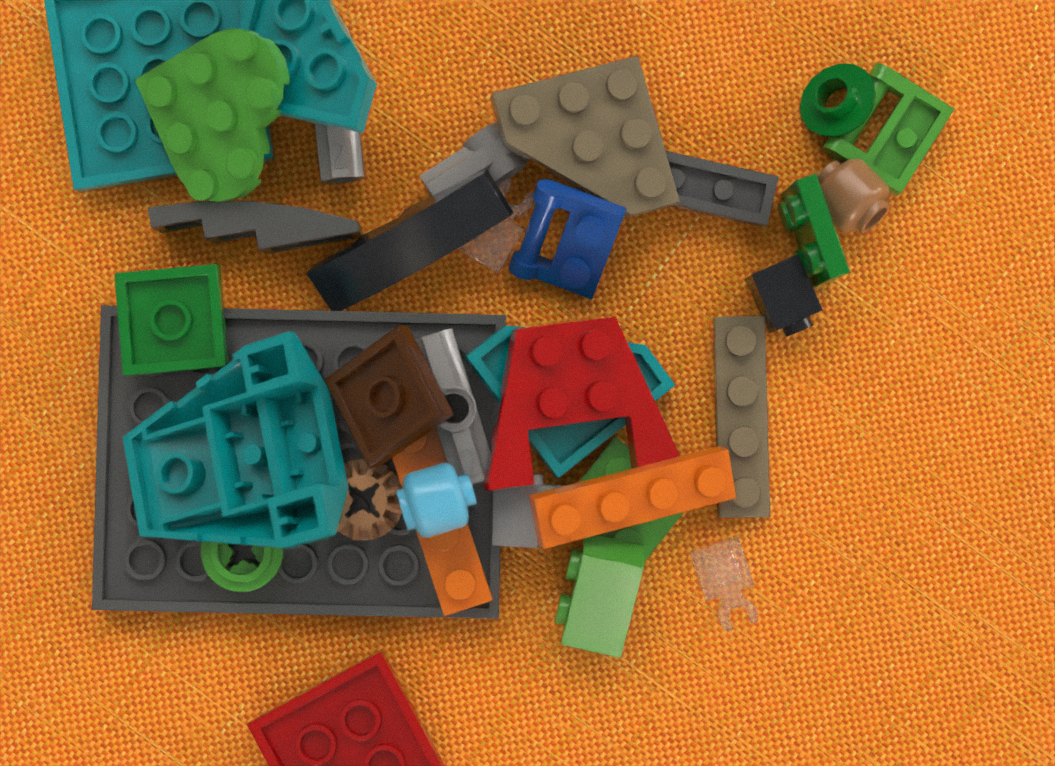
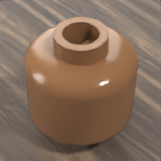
M860 158L850 159L842 164L838 160H834L817 176L832 221L844 233H851L857 230L862 234L866 233L890 209L891 205L887 202L890 193L889 186Z

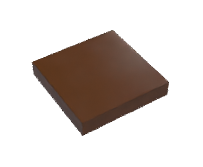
M405 325L396 326L324 379L368 468L380 467L454 415L409 327Z

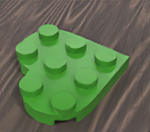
M228 28L209 35L135 79L175 173L192 198L198 201H231L246 197L260 185L262 179H258L263 169L264 154H269L270 152L265 128L280 115L282 110L277 109L283 99L284 84H289L290 81L285 57L274 41L269 38H263L253 30Z

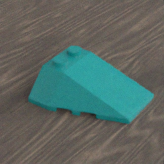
M288 331L245 345L232 355L234 359L215 374L207 373L195 382L197 387L177 402L170 401L122 437L139 536L292 548L336 535L349 488L329 388L295 332Z

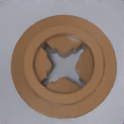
M364 459L345 463L347 481L353 488L356 487L358 490L364 491L369 487L372 488L376 483L380 485L374 491L376 494L371 500L380 516L378 517L374 512L370 513L366 509H362L358 513L354 512L349 516L347 513L352 509L351 505L355 499L350 494L351 490L348 488L337 531L352 540L377 539L388 533L397 524L402 515L396 494L397 490L402 489L399 478L385 464H382L380 467L368 468Z

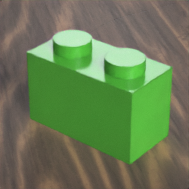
M596 535L584 538L581 550L571 549L565 579L574 580L570 595L561 593L555 617V623L563 625L561 645L621 658L644 570L645 546Z

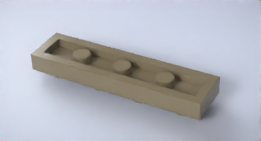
M765 316L714 317L713 353L716 447L722 446L729 451L736 499L717 503L718 517H770Z

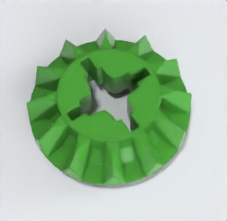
M204 541L201 543V559L209 577L219 586L234 592H249L266 585L275 577L284 558L283 548L252 546L251 551L256 556L255 559L261 564L258 565L255 561L251 562L244 559L230 568L228 565L233 560L234 547L229 543Z

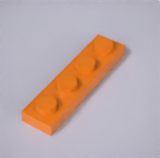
M434 428L392 458L402 489L403 479L407 474L440 463H447L437 428ZM468 522L461 528L428 538L422 537L417 532L444 616L493 600Z
M722 446L529 495L538 545L543 549L736 499L729 451Z

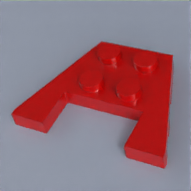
M616 317L512 330L500 392L502 399L497 426H494L491 440L493 448L490 464L484 477V490L491 491L535 484L528 430L625 417L631 469L680 456Z

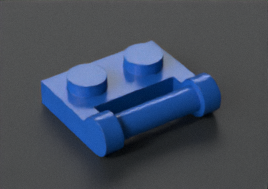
M539 180L533 194V200L536 203L520 250L515 251L512 255L509 271L520 279H538L592 300L627 208L553 180ZM561 208L569 211L570 214L554 259L551 260L539 254L554 211Z

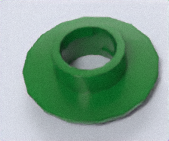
M836 64L823 69L810 80L803 91L800 102L802 120L809 130L821 136L839 137L853 132L866 121L873 110L876 98L873 79L865 69L855 64ZM841 89H847L843 102L832 108L825 107L827 99L831 94Z

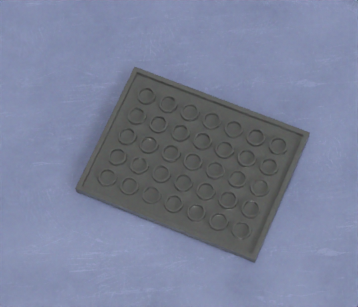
M101 305L92 610L499 619L500 546H492L493 490H484V481L472 484L477 504L467 507L469 513L468 524L493 600L447 616L443 614L416 529L407 530L403 514L388 533L374 540H352L336 531V535L292 548H283L284 558L275 577L261 588L249 592L227 590L216 584L209 577L201 559L202 541L139 536L122 437L170 401L177 402L197 387L195 382L207 373L213 375L221 368L123 376L117 306ZM224 308L228 362H231L234 359L232 355L245 345L292 331L296 333L323 380L398 325L408 326L414 339L452 328L492 453L493 445H491L494 426H497L500 405L463 356L502 326H505L506 315ZM330 392L344 464L352 460L364 459ZM456 393L446 395L445 398L454 413L447 421L459 422L463 420L469 411L466 399ZM391 458L384 464L397 475L393 459ZM348 483L351 490L350 494L353 495L355 501L351 505L352 509L347 514L351 516L354 512L358 513L360 510L366 509L370 513L374 512L379 517L380 514L375 510L376 506L371 500L376 494L374 491L380 485L376 483L372 488L369 487L364 491H360ZM230 544L235 549V553L232 556L233 560L228 565L230 568L244 559L251 562L255 561L258 565L261 564L255 559L256 556L251 551L253 545Z

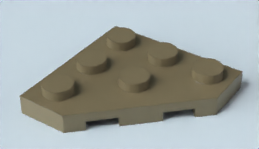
M638 56L492 93L490 96L504 147L520 156L524 155L549 169V173L583 192L587 191L596 197L627 208L624 216L630 218L674 206L680 202Z

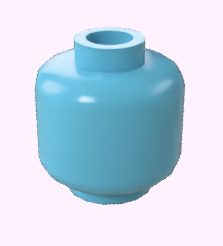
M440 463L407 474L403 479V489L396 491L407 530L416 528L417 532L425 538L465 526L469 519L467 507L477 504L468 474L458 476L454 467L448 463Z

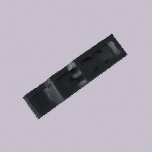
M485 169L404 209L399 218L358 237L351 247L314 264L306 274L330 310L342 311L416 273L510 217L513 210L488 170Z

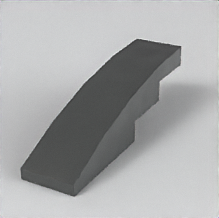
M198 201L148 207L151 228L160 233L203 226L205 239L213 244L256 236L258 248L265 254L355 239L363 235L361 225L355 220L302 207L255 201Z

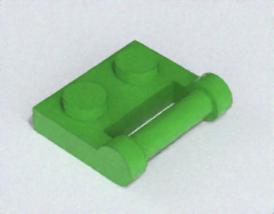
M876 63L869 73L874 81L876 91L872 112L866 121L853 132L839 137H828L822 149L829 156L842 163L850 159L860 158L887 183L890 192L898 196L906 187L951 116L954 108L893 69ZM886 92H890L900 99L865 153L853 144Z

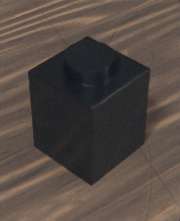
M798 254L756 272L745 279L761 316H765V325L769 333L782 328L785 336L788 337L813 326L810 315L823 310Z

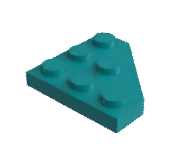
M247 0L239 29L253 30L263 38L271 39L286 60L290 81L289 84H284L283 99L277 109L282 110L280 116L364 133L377 83L331 0Z
M502 326L463 356L499 405H501L502 395H500L511 333L512 330L523 327ZM628 343L649 390L656 401L673 388L675 384L646 345ZM625 417L528 430L529 444L553 477L559 478L626 425Z

